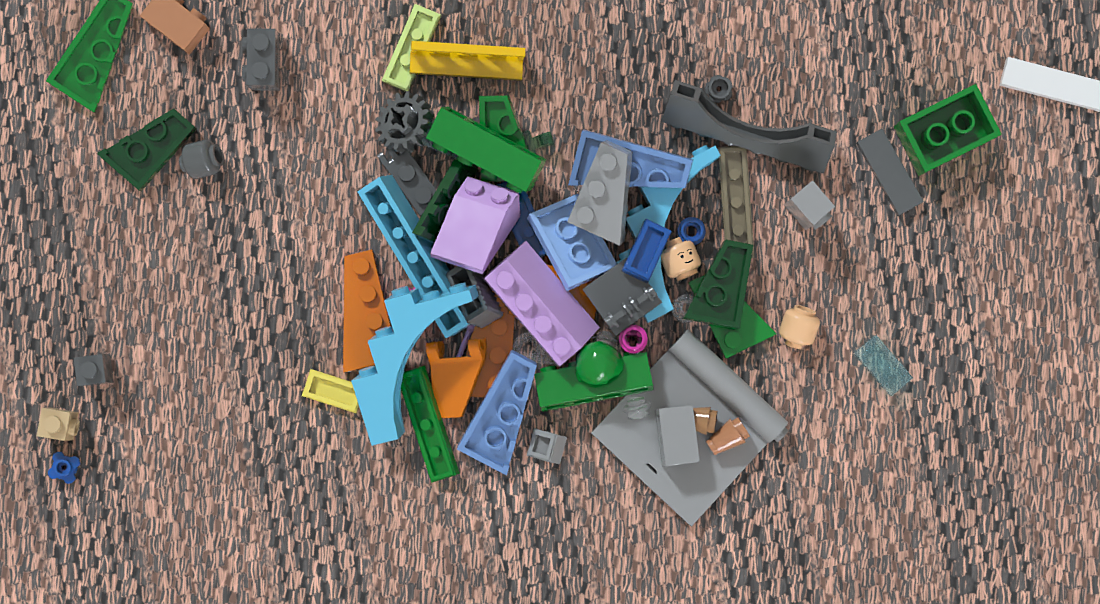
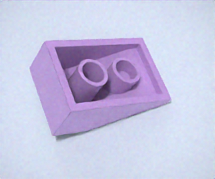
M468 176L454 195L430 253L431 257L483 274L520 218L519 192Z

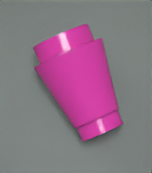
M630 325L619 335V343L626 352L638 353L647 345V334L638 325ZM629 337H636L638 343L635 346H630V343L627 341Z

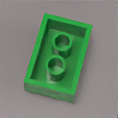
M977 84L921 110L893 126L918 177L1002 135Z

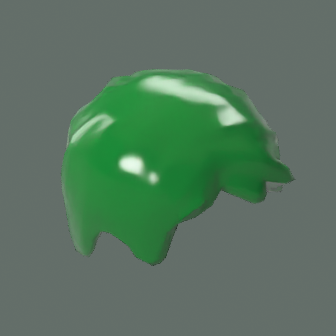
M602 341L592 342L585 345L577 354L575 374L579 382L585 381L593 385L607 384L611 378L622 372L624 361L620 352L613 346Z

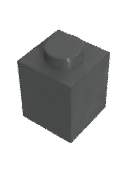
M109 354L74 358L77 386L114 383L111 356Z

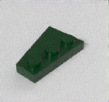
M172 109L144 125V128L130 136H125L118 143L96 154L137 190L142 191L197 128L177 110Z
M454 159L412 233L435 243L454 195L468 176L475 178L477 169Z
M727 239L723 241L682 319L740 329L753 251L752 244Z

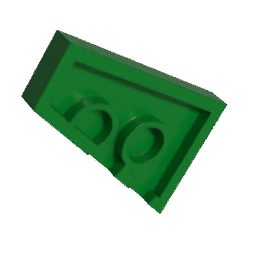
M705 275L688 282L694 295ZM745 301L740 329L708 324L725 359L777 334Z

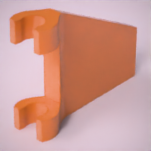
M486 339L468 340L470 356L443 358L445 350L443 341L426 343V354L431 369L432 390L441 417H463L485 359Z

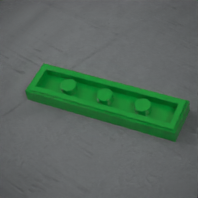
M425 365L404 372L401 391L431 483L460 474Z

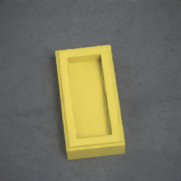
M310 369L302 396L357 413L359 404L351 381Z

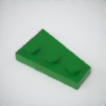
M479 96L480 124L528 149L510 96ZM481 173V181H505L499 177L497 180H494Z

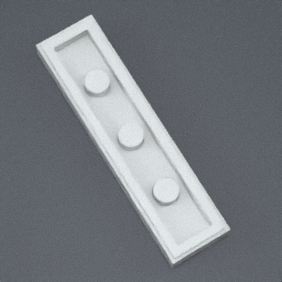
M1011 57L1006 58L999 86L1100 112L1099 80Z

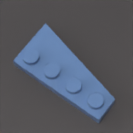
M582 130L568 185L578 186L584 184L601 142L608 140L633 151L630 187H687L694 159L588 130Z
M514 350L510 351L458 443L457 450L507 475L537 367L536 362Z

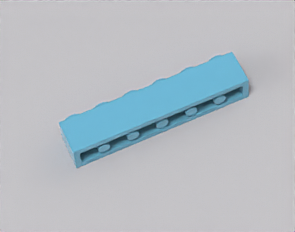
M393 175L380 176L357 191L416 289H419L421 298L422 294L438 290L439 294L450 292L449 287L451 286L446 276V273L450 270L444 261L431 257L430 253L434 246L433 242L412 233L419 218ZM460 306L449 310L435 320L445 338L453 336L472 325L466 322Z

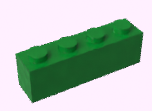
M448 106L440 108L426 137L433 142L432 146L435 149L447 153L448 150L458 155L456 159L468 166L475 164L481 167V173L494 180H497L499 177L507 181L506 186L519 193L532 190L547 159Z
M624 352L622 372L611 378L607 384L593 385L585 381L579 382L575 374L576 361L568 363L566 368L557 369V366L541 368L540 373L534 374L541 410L544 412L654 390L647 352Z

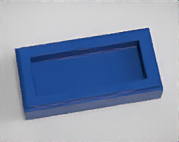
M645 219L621 271L648 283L671 234V230Z

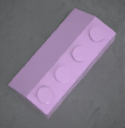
M527 241L523 242L483 277L484 281L558 366H561L581 349L600 328L573 295L566 291L562 282Z

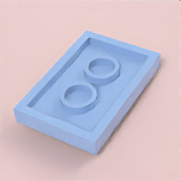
M579 194L530 213L527 217L566 291L600 277L617 265L602 237L567 222Z

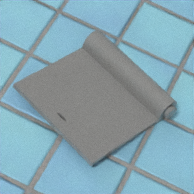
M687 329L650 369L654 390L625 396L591 434L692 527L767 443L773 440L779 442L789 430L786 428L788 424L786 419ZM692 405L693 408L711 407V410L718 411L715 432L729 419L734 420L738 417L747 429L750 437L745 439L746 443L714 455L706 443L714 433L707 432V435L696 431L700 461L697 463L662 467L655 410Z

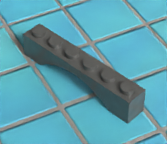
M677 80L674 81L661 121L674 128L686 129L702 137L714 138L730 146H739L750 150L752 153L764 154L776 158L780 162L792 163L808 171H817L823 174L835 147L837 131L812 123L790 128H765L748 124L721 110L710 100L702 88Z

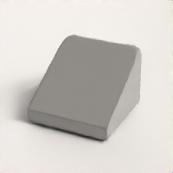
M534 428L527 456L560 464L567 437Z

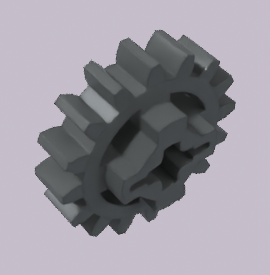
M406 91L404 96L396 93L395 101L388 98L387 108L380 107L379 109L383 113L382 117H376L375 119L380 123V126L375 128V132L380 134L378 140L391 151L395 150L400 154H403L405 149L411 153L414 152L415 144L420 147L423 146L421 140L423 137H427V130L432 126L429 120L435 117L434 113L429 110L431 105L418 94L413 95Z

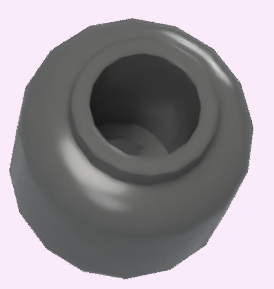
M208 139L186 144L179 157L180 168L193 179L217 174L224 163L221 148Z

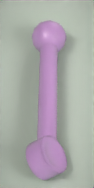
M470 325L466 328L467 331L456 357L463 356L475 325Z

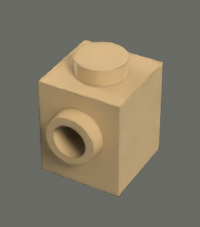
M42 408L37 436L62 441L74 440L80 425L78 419L79 412L57 408Z

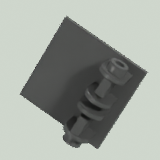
M627 258L582 289L615 336L662 303L649 283H645L621 271Z

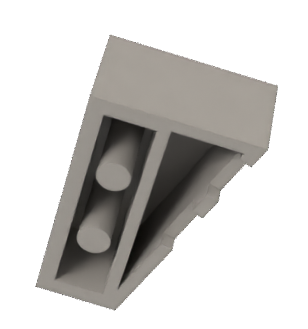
M608 140L601 142L567 221L568 223L619 246L625 242L628 190L630 188L633 151Z

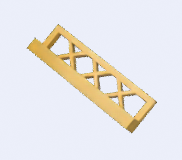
M411 41L409 74L521 81L526 48Z

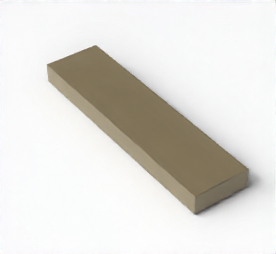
M739 146L718 147L721 155L718 162L724 240L753 245L747 149ZM754 245L751 258H754Z

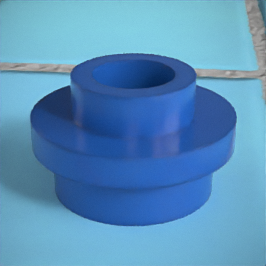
M688 217L680 222L677 234L682 242L692 241L694 245H697L704 239L706 228L700 219ZM689 226H693L697 231L693 237L688 236L686 233V229Z

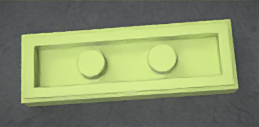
M417 4L414 5L382 82L405 92L410 90L416 74H409L411 41L430 42L441 14Z

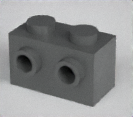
M247 29V37L242 39L243 54H247V65H242L243 82H246V85L252 91H280V34L276 29Z

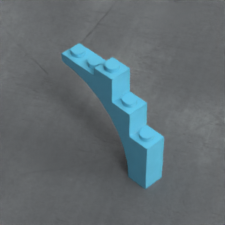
M707 145L692 152L693 157L691 159L694 160L688 182L702 169L719 159L721 155L716 146L708 149ZM638 186L648 207L644 208L641 204L627 212L629 217L626 218V225L634 240L645 219L663 227L665 226L672 205L683 188ZM631 249L619 254L620 260L616 263L618 264L627 258ZM661 256L648 283L655 290L662 303L643 316L647 323L673 310L664 285Z
M460 283L449 287L450 292L439 294L438 290L422 294L423 299H421L418 288L409 291L408 286L391 291L392 295L384 300L392 327L389 326L376 330V335L368 340L375 366L359 370V375L351 381L371 446L397 440L405 433L401 413V384L404 368L412 348L424 330L434 320L449 310L476 299L479 296L476 285L467 287L466 283Z

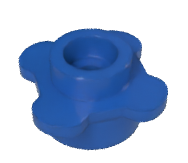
M56 452L52 457L54 462L52 468L48 470V476L51 479H62L67 484L73 483L76 479L75 474L78 466H80V459L76 456H65L63 452ZM63 465H66V470H62Z

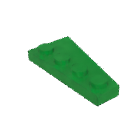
M100 0L46 82L96 113L133 9V3L128 0Z

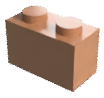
M151 0L140 14V17L190 55L210 29L204 23L207 18L195 8L189 11L183 7L184 0Z

